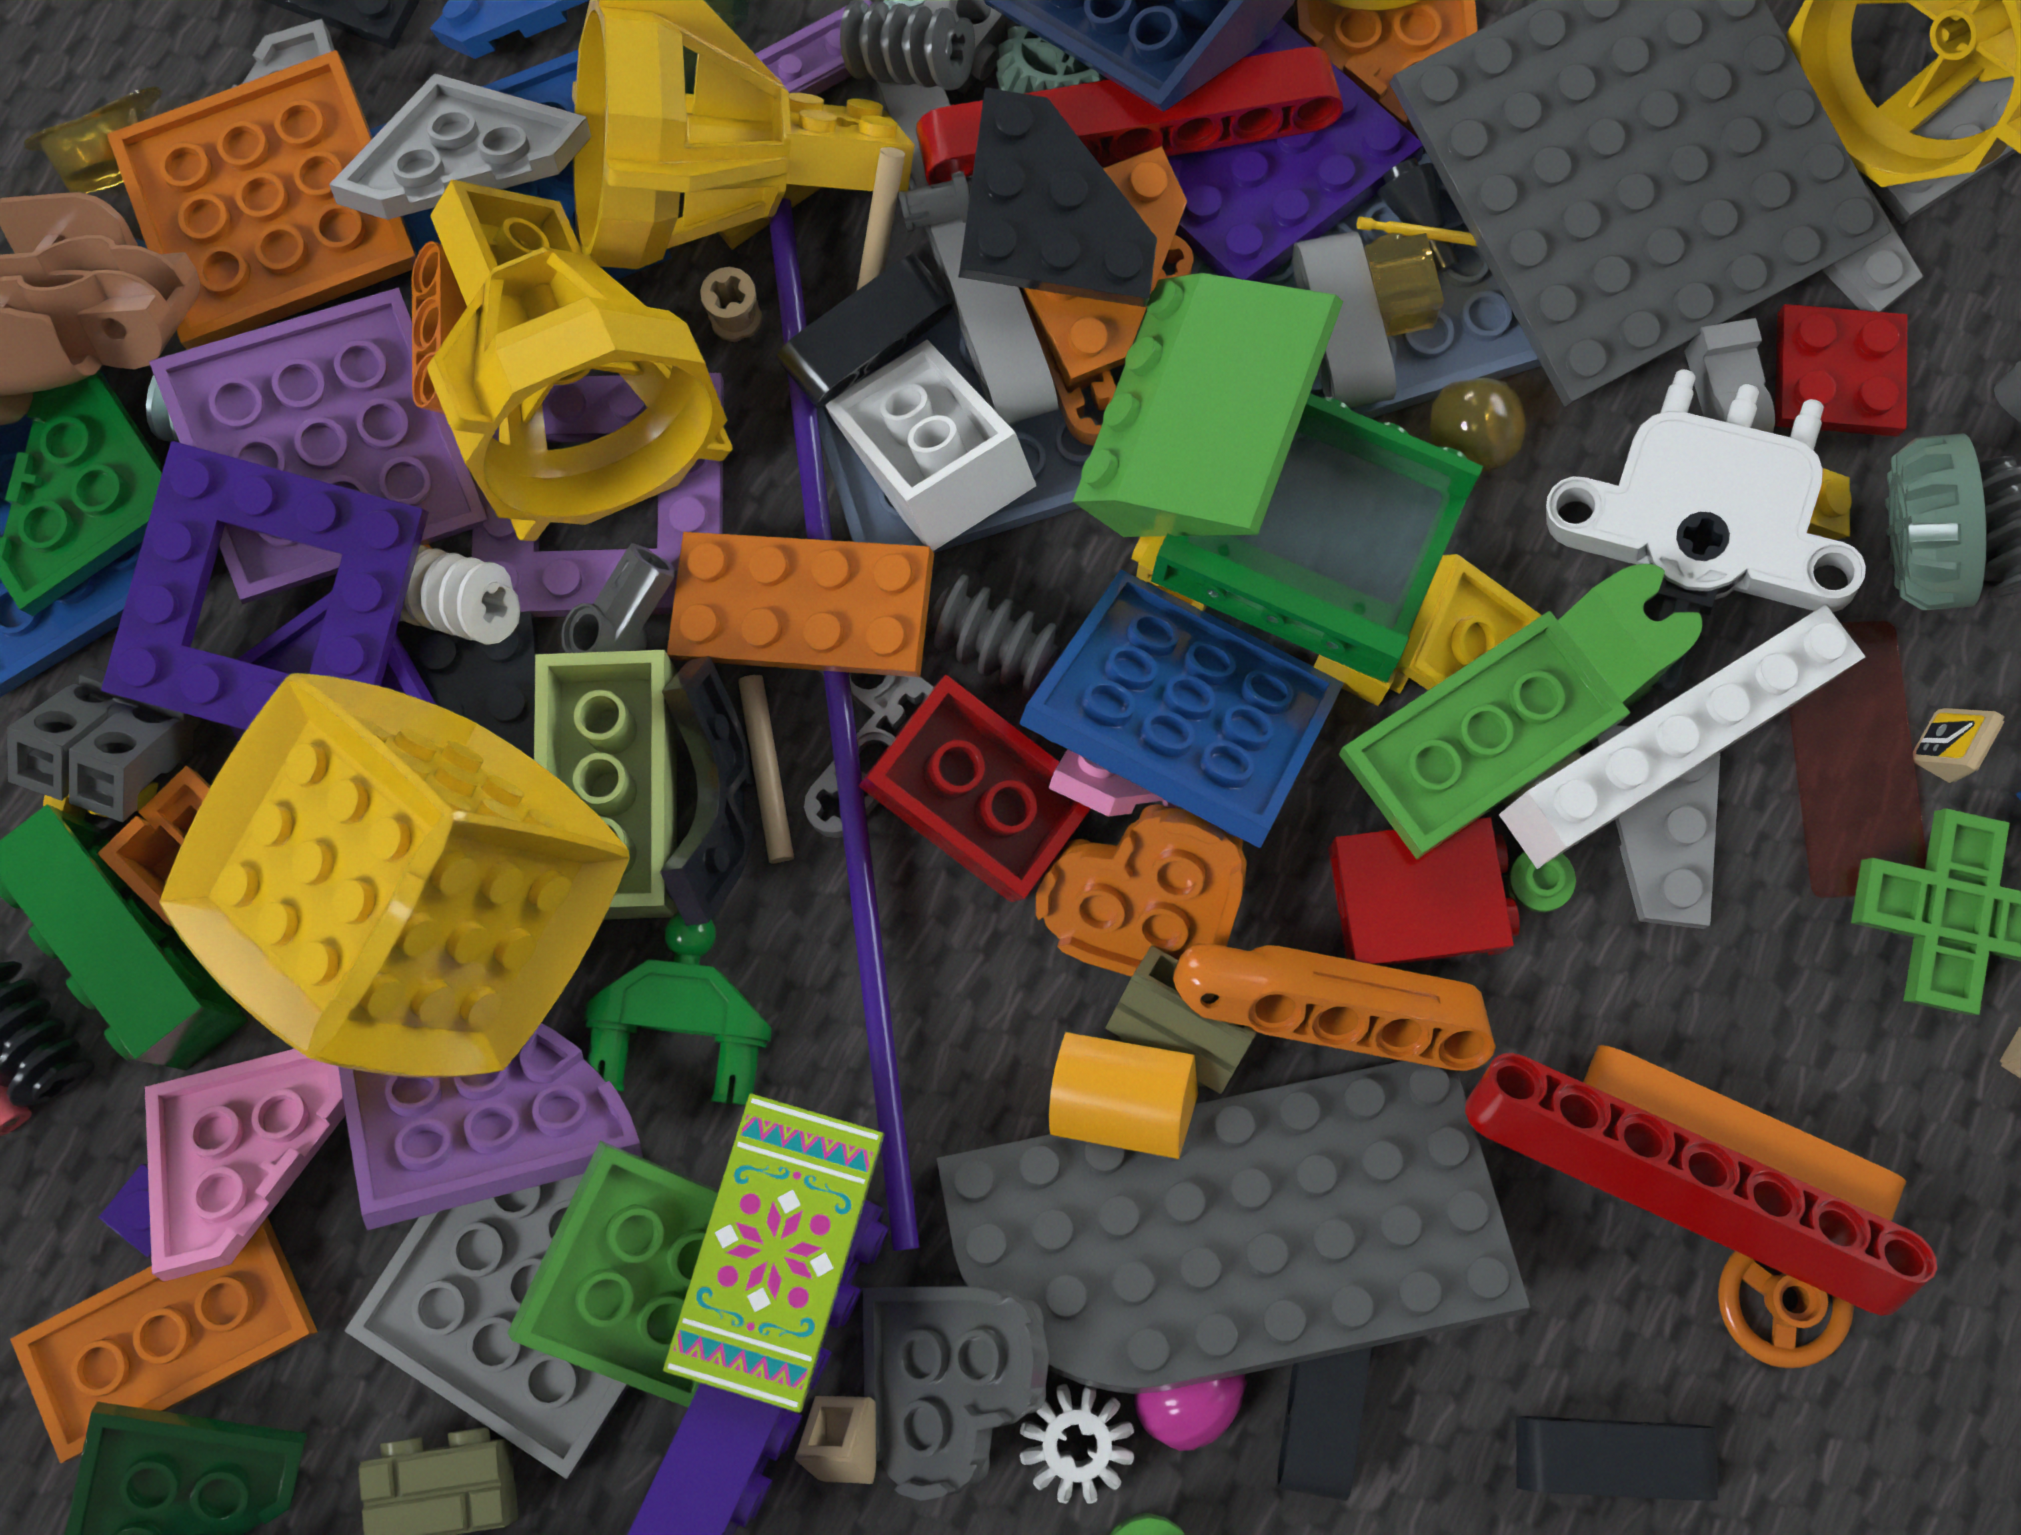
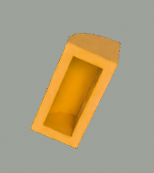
M1065 1032L1052 1081L1049 1107L1050 1135L1180 1159L1198 1097L1195 1055Z

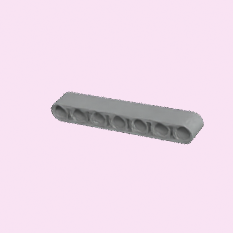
M877 81L880 103L883 105V110L889 113L915 145L909 181L910 190L929 186L924 172L915 129L919 119L927 112L940 107L950 106L946 92L939 86L925 88L918 84L907 86L895 81L890 83ZM962 218L925 226L924 229L947 293L954 301L953 309L987 403L1007 424L1057 410L1058 400L1053 379L1019 287L958 277L966 223L962 222Z

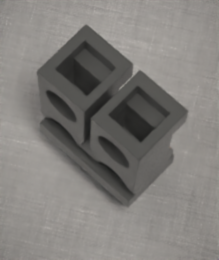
M89 667L79 675V685L72 684L65 687L7 727L8 782L61 801L69 795V803L124 822L137 810L138 794L159 774L169 773L178 763L183 764L193 755L194 730L200 725L202 718L103 692L101 687L106 672Z

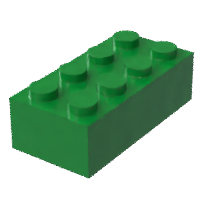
M46 804L0 840V897L13 908H22L34 924L28 929L33 942L50 958H59L72 975L66 979L68 988L85 1007L90 1010L97 1008L110 1026L104 1031L105 1037L123 1058L128 1061L135 1059L151 1063L156 1067L161 1065L187 1071L249 1020L231 996L193 955L172 926L167 925L97 854L111 841L104 830Z

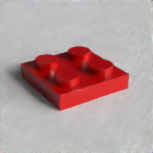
M1784 304L1777 313L1775 426L1793 428L1796 417L1800 415L1803 403L1806 400L1813 399L1820 401L1824 406L1820 419L1822 422L1820 430L1895 437L1901 435L1907 429L1908 314Z

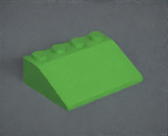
M1205 273L1158 279L1155 289L1150 294L1147 310L1135 341L1127 352L1125 367L1113 398L1105 409L1104 421L1091 455L1082 468V478L1072 502L1122 537L1166 536L1167 533L1173 536L1258 535L1343 301L1336 294Z

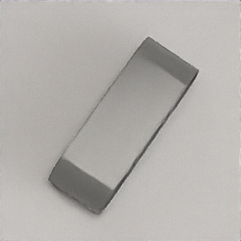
M1356 231L1295 242L1292 260L1297 288L1336 294L1343 301L1318 370L1324 397L1337 399L1349 408L1393 400L1396 395L1395 369L1360 235Z

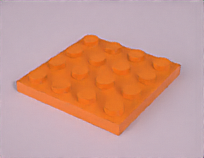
M337 50L107 134L147 249L159 254L185 252L197 269L200 281L198 297L177 328L180 342L187 350L243 334L413 270L418 255L403 216L386 220L338 205L329 186L340 172L373 139L345 64Z

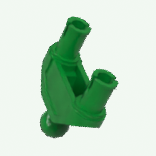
M680 912L676 913L668 921L665 929V942L669 950L674 954V961L667 962L648 959L600 991L585 1005L583 1021H586V1028L592 1029L587 1063L601 1075L605 1082L610 1081L618 1092H624L623 1080L630 1034H637V1029L640 1028L715 1037L714 1042L721 1044L714 1095H712L711 1102L733 1103L746 1106L749 1094H753L759 1048H766L767 1042H770L772 1028L719 970L712 966L699 965L700 957L706 955L713 947L716 938L712 919L709 923L686 926Z

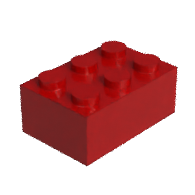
M946 674L932 688L858 785L1009 902L1026 898L1091 809L1049 789L1055 769L1060 762Z

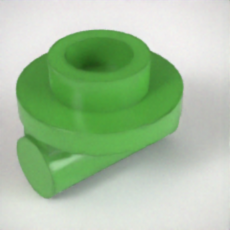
M1523 852L1513 862L1509 874L1503 875L1502 881L1506 898L1512 897L1522 906L1532 911L1549 912L1563 906L1571 898L1576 885V876L1571 862L1563 854L1537 869L1527 854Z

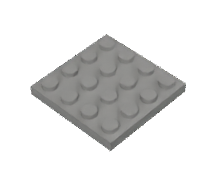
M584 1174L420 1216L345 1329L346 1333L566 1479L574 1475L630 1385L513 1342L507 1332Z

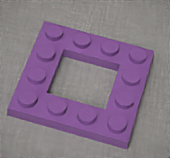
M709 373L724 410V380L721 373ZM620 375L584 376L574 383L566 385L554 384L542 402L546 441H593L625 426L648 407ZM499 427L492 436L497 441H499ZM698 459L678 486L658 494L657 549L649 550L667 560L677 573L651 614H672L683 532L723 534V461ZM474 479V485L488 521L483 522L482 526L473 529L472 557L483 562H494L505 568L511 577L513 590L518 595L520 612L531 611L535 617H567L575 606L581 603L593 604L627 549L539 551V538L536 541L519 540L511 520L508 518H498Z

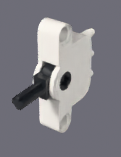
M1681 369L1676 372L1672 385L1668 387L1661 413L1649 418L1637 431L1619 486L1585 477L1572 476L1558 482L1547 496V526L1550 534L1558 542L1574 549L1636 565H1657L1665 570L1659 591L1653 598V601L1662 603L1656 621H1662L1675 612H1699V614L1710 616L1714 601L1726 597L1733 590L1813 611L1826 604L1832 612L1842 610L1851 603L1865 578V562L1862 555L1853 546L1841 541L1807 533L1821 488L1823 474L1819 457L1814 452L1822 425L1820 419L1824 409L1823 404L1817 400L1809 399L1803 403L1800 415L1795 419L1791 435L1786 437L1751 428L1757 411L1756 402L1759 390L1757 387L1749 384L1739 387L1736 399L1731 403L1726 422L1688 413L1694 394L1692 388L1696 377L1693 372ZM1581 501L1587 504L1593 513L1585 522L1572 524L1564 521L1558 515V511L1568 502ZM1698 534L1710 537L1709 546L1704 555L1692 552L1693 543L1697 539ZM1824 565L1835 566L1846 574L1848 585L1839 590L1825 589L1816 582L1813 571ZM1688 651L1652 686L1653 688L1674 690L1678 686Z

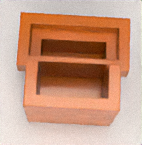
M185 766L139 811L146 820L135 816L97 853L169 926L172 925L161 909L159 901L181 845L211 787L195 770L188 766Z

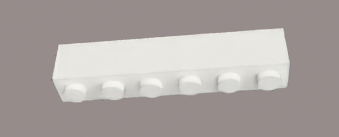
M1825 604L1531 788L1499 815L1538 869L1828 684L1865 658V655Z

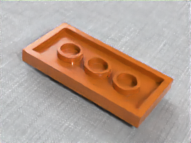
M683 532L667 655L679 661L710 656L713 663L920 677L934 552L930 546Z
M267 1216L230 1265L168 1281H162L153 1275L152 1266L10 1338L58 1459L60 1463H65L82 1456L90 1414L97 1402L167 1412L317 1334L318 1331Z

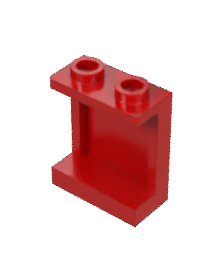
M1491 817L1477 819L1418 860L1395 830L1335 837L1328 847L1346 959L1383 966L1488 952V955H1497L1504 953L1514 946L1513 937L1518 936L1520 931L1519 914L1515 900L1512 897L1505 898L1501 873H1505L1508 870L1507 847L1501 834L1494 835Z

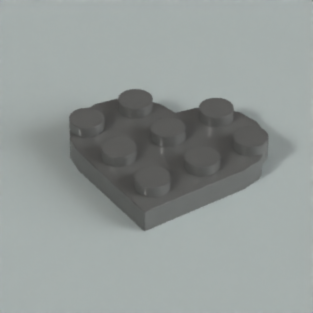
M993 1286L863 1288L864 1397H871L876 1402V1461H882L888 1476L899 1485L894 1489L898 1494L924 1501L959 1494L970 1484L982 1481L986 1477L990 1465L989 1451L992 1429L1014 1424L1025 1414L1034 1413L1042 1407L1046 1397L1045 1385L1049 1353L1043 1329V1313L1037 1303L1030 1299H1021L1010 1290Z

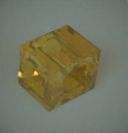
M1391 233L1377 238L1371 244L1365 245L1364 250L1386 336L1434 328L1443 306L1444 298L1427 234L1406 237L1402 233Z

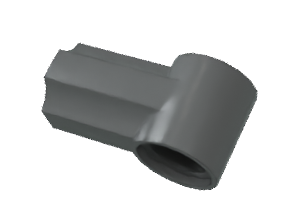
M631 543L594 603H581L575 606L567 615L561 634L562 645L566 653L646 650L647 633L644 625L676 575L677 571L667 560L654 554L648 548Z

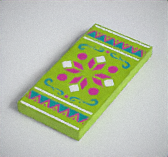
M751 1093L749 1094L663 1371L798 1413L802 1411L885 1134L883 1132Z

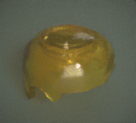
M1473 378L1452 382L1442 389L1433 403L1430 430L1434 446L1450 447L1460 451L1468 460L1482 465L1481 472L1505 466L1521 450L1527 424L1522 402L1515 390L1509 388L1506 382L1491 378Z

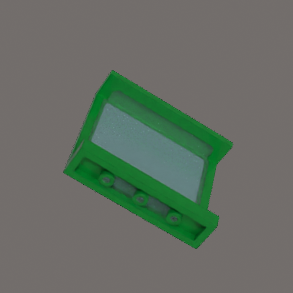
M1310 393L1258 535L1173 536L1167 533L1156 557L1151 582L1387 684L1409 640L1407 636L1465 502L1483 466L1468 460L1463 453L1456 449L1434 446L1409 435L1405 429L1394 423L1377 422L1351 411L1346 404L1337 399L1329 397L1320 398Z

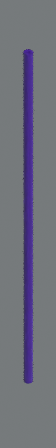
M782 198L775 216L769 218L785 345L807 326L791 200ZM788 374L807 539L833 541L817 408ZM823 671L878 1131L885 1134L881 1145V1156L893 1251L919 1248L864 790L858 786L862 781L850 676L849 672Z

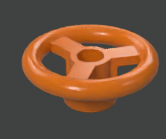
M1736 1251L1729 1257L1721 1273L1718 1301L1726 1328L1733 1339L1748 1354L1772 1366L1802 1368L1824 1360L1844 1341L1851 1327L1854 1313V1305L1832 1295V1313L1824 1331L1812 1342L1795 1347L1796 1328L1812 1327L1824 1318L1828 1308V1293L1784 1273L1772 1275L1758 1265L1754 1259ZM1742 1280L1764 1296L1765 1305L1773 1315L1771 1343L1766 1342L1755 1334L1742 1314L1739 1301V1290ZM1789 1287L1796 1292L1798 1297L1797 1306L1791 1312L1785 1308L1782 1300L1784 1291Z

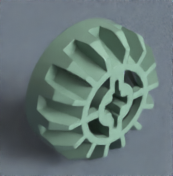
M1963 433L1915 438L1891 458V471L1887 473L1889 497L1885 499V506L1889 515V528L1886 529L1887 536H1890V564L1894 565L1895 568L1894 586L1899 589L1901 598L1921 610L1973 607L1978 602L1981 594L1986 562L1985 501L1980 467L1974 446L1970 438Z

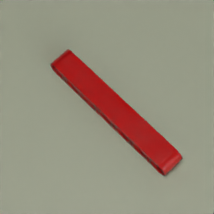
M1301 47L1243 57L1164 112L1110 79L1023 93L1048 98L1101 167L1114 165L1161 146L1166 157L1311 133L1334 124L1341 117L1344 110L1329 56L1324 49L1318 47ZM983 100L933 109L924 114L917 122L915 130L929 186L952 180V173L964 171L965 177L973 174Z
M1505 1053L1495 1057L1465 1102V1113L1469 1123L1486 1138L1870 1313L1880 1316L1892 1315L1926 1285L1936 1273L1937 1262L1931 1247L1921 1236L1913 1231L1528 1057L1515 1053Z

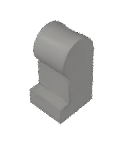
M1756 318L1701 327V334L1693 338L1684 352L1690 371L1696 377L1694 385L1703 416L1726 422L1731 403L1736 399L1739 387L1749 384L1757 387L1759 390L1756 402L1757 411L1751 428L1773 433L1775 412L1770 393L1764 386L1766 381L1757 351L1762 338Z

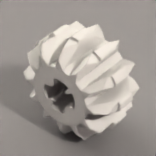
M1061 1384L1057 1386V1397L1062 1409L1055 1412L1045 1400L1042 1407L1036 1411L1037 1414L1047 1421L1046 1426L1044 1427L1033 1422H1023L1021 1424V1435L1043 1441V1445L1025 1449L1020 1453V1459L1024 1465H1032L1046 1460L1047 1464L1036 1474L1033 1480V1484L1037 1489L1042 1490L1058 1475L1062 1478L1057 1493V1500L1059 1502L1068 1503L1072 1494L1073 1482H1082L1083 1495L1086 1502L1089 1504L1097 1501V1490L1092 1479L1097 1475L1113 1490H1116L1121 1485V1480L1117 1473L1107 1465L1109 1460L1123 1465L1133 1463L1134 1454L1132 1451L1124 1447L1112 1445V1441L1124 1439L1134 1433L1131 1422H1119L1107 1427L1106 1422L1120 1408V1403L1115 1397L1106 1400L1096 1413L1092 1410L1096 1398V1387L1085 1385L1082 1390L1081 1405L1072 1406L1070 1390L1067 1384ZM1071 1425H1079L1083 1435L1094 1434L1096 1437L1095 1448L1087 1446L1089 1457L1082 1461H1075L1071 1451L1060 1452L1057 1447L1058 1438L1067 1440L1064 1429Z

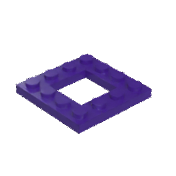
M171 441L101 691L247 730L286 677L291 675L191 647L225 524L342 555L309 674L343 678L381 687L429 512L423 508Z

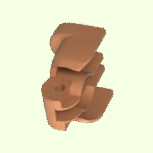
M76 192L1 198L0 227L15 254L0 255V425L14 424L24 417L29 411L33 392L50 390L76 383L94 375L102 365L138 369L149 366V361L157 359L198 297L200 281L197 269L185 252L159 254L138 246L123 217L111 205L96 196Z

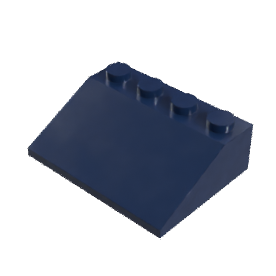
M1295 0L983 1L989 7L1164 112L1258 48Z

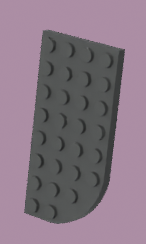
M1399 1061L1198 1103L1194 1107L1180 1159L1050 1134L937 1158L953 1251L966 1286H993L1010 1290L1021 1299H1030L1037 1303L1044 1318L1043 1329L1049 1353L1048 1369L1080 1384L1099 1389L1131 1394L1158 1393L1188 1385L1525 1315L1530 1309L1478 1136L1465 1113L1466 1097L1458 1071Z

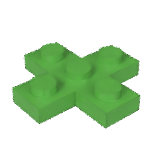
M1947 808L1934 811L1925 869L1876 858L1861 860L1851 923L1914 937L1904 1001L1964 1015H1979L1989 954L2021 961V891L2000 886L2009 822Z

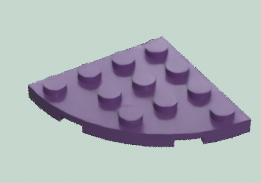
M542 1023L504 1071L465 1077L418 1078L384 1075L338 1066L361 1213L367 1230L584 1174L600 1140L643 1158L640 1141L632 1118L615 1087L610 1081L605 1082L601 1075L583 1059L582 1051L576 1045Z

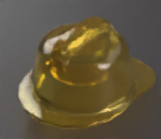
M155 86L129 93L79 119L37 132L24 140L23 146L31 151H44L71 193L80 192L86 194L115 186L123 182V178L107 134L138 123L137 115L151 107L161 97L163 91Z

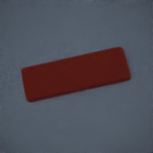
M1887 621L1840 622L1865 655V658L1789 708L1810 884L1813 893L1820 898L1855 897L1861 860L1876 858L1925 869L1927 854L1897 633L1895 627Z

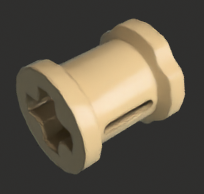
M733 267L719 268L711 272L703 281L700 294L702 304L712 323L713 331L723 340L737 342L743 338L753 336L760 328L763 317L756 299L755 285L750 276L741 269Z

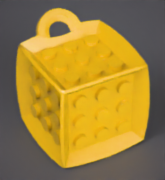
M294 673L286 677L254 718L212 783L177 854L159 903L182 941L217 983L259 1022L307 1058L348 1069L392 1076L418 1078L465 1077L504 1071L533 1035L563 992L588 950L613 900L630 858L629 849L613 830L568 786L518 748L479 724L443 707L389 688L337 677Z

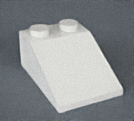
M928 339L859 381L825 405L836 425L898 514L924 546H930L932 551H935L1036 487L1035 480L1015 431Z

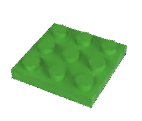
M600 1140L507 1332L513 1342L689 1407L700 1382L665 1372L663 1368L719 1190Z

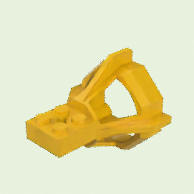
M704 0L589 1L578 48L577 79L573 82L572 99L575 104L574 113L587 117L592 137L573 157L576 236L582 253L594 258L598 266L639 269L662 260L668 248L763 217L767 219L775 216L786 191V184L873 191L879 153L883 147L897 148L905 153L899 191H908L915 145L889 113L883 110L882 104L866 99H848L846 107L825 105L824 100L818 96L806 93H789L781 80L773 74ZM683 46L698 53L694 95L685 93ZM680 192H684L683 217L678 218Z
M2021 0L1804 1L1786 33L1788 44L1855 167L1879 186L1885 187L1975 172L1999 158L2008 145L2021 154ZM1909 3L1933 20L1930 28V42L1939 56L1877 108L1864 90L1853 60L1851 33L1857 4ZM2011 76L2014 77L2008 103L1998 123L1993 127L1973 136L1950 140L1933 139L1914 134L1917 129L1977 79L1981 82Z
M451 179L430 217L467 308L427 366V370L467 468L498 518H508L511 520L518 539L536 541L550 522L587 525L678 486L698 459L724 461L733 449L723 427L728 420L706 364L687 323L669 310L647 307L600 268L594 258L583 254L560 201ZM591 369L616 372L620 374L648 407L631 422L604 437L568 448L547 449L542 402L554 384L566 385L574 383L586 376ZM498 427L499 441L492 437Z

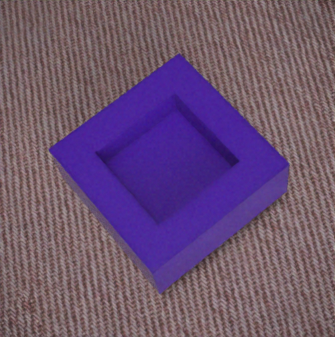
M141 1164L98 1218L147 1258H151L148 1164Z

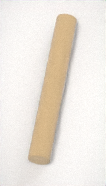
M883 147L880 149L857 290L884 272L886 268L905 153L897 148Z
M749 675L740 678L738 684L769 863H779L793 860L794 853L763 676Z

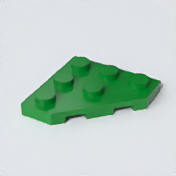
M100 369L94 375L76 383L50 390L33 392L32 402L27 417L33 420L25 453L17 452L5 500L11 503L3 537H0V579L18 608L31 616L39 613L143 541L163 472V465Z

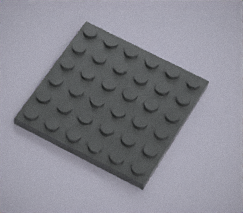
M1537 0L1394 74L1389 82L1564 407L1692 340L1701 334V327L1722 324L1891 233L1765 0Z

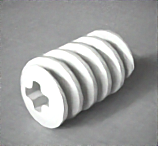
M420 545L399 621H405L435 631L439 630L450 635H457L489 645L500 643L512 634L519 624L521 608L518 595L512 587L511 577L504 567L494 562H483L477 558H466L457 553H447L440 549H430Z

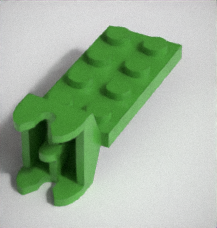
M1638 564L1616 572L1592 588L1559 620L1555 618L1551 611H1548L1342 748L1339 753L1341 759L1417 860L1622 722L1630 714L1627 708L1644 697L1653 688L1652 686L1694 645L1702 630V618L1699 612H1675L1662 621H1653L1644 613V603L1653 598L1659 591L1665 574L1664 569L1653 564Z

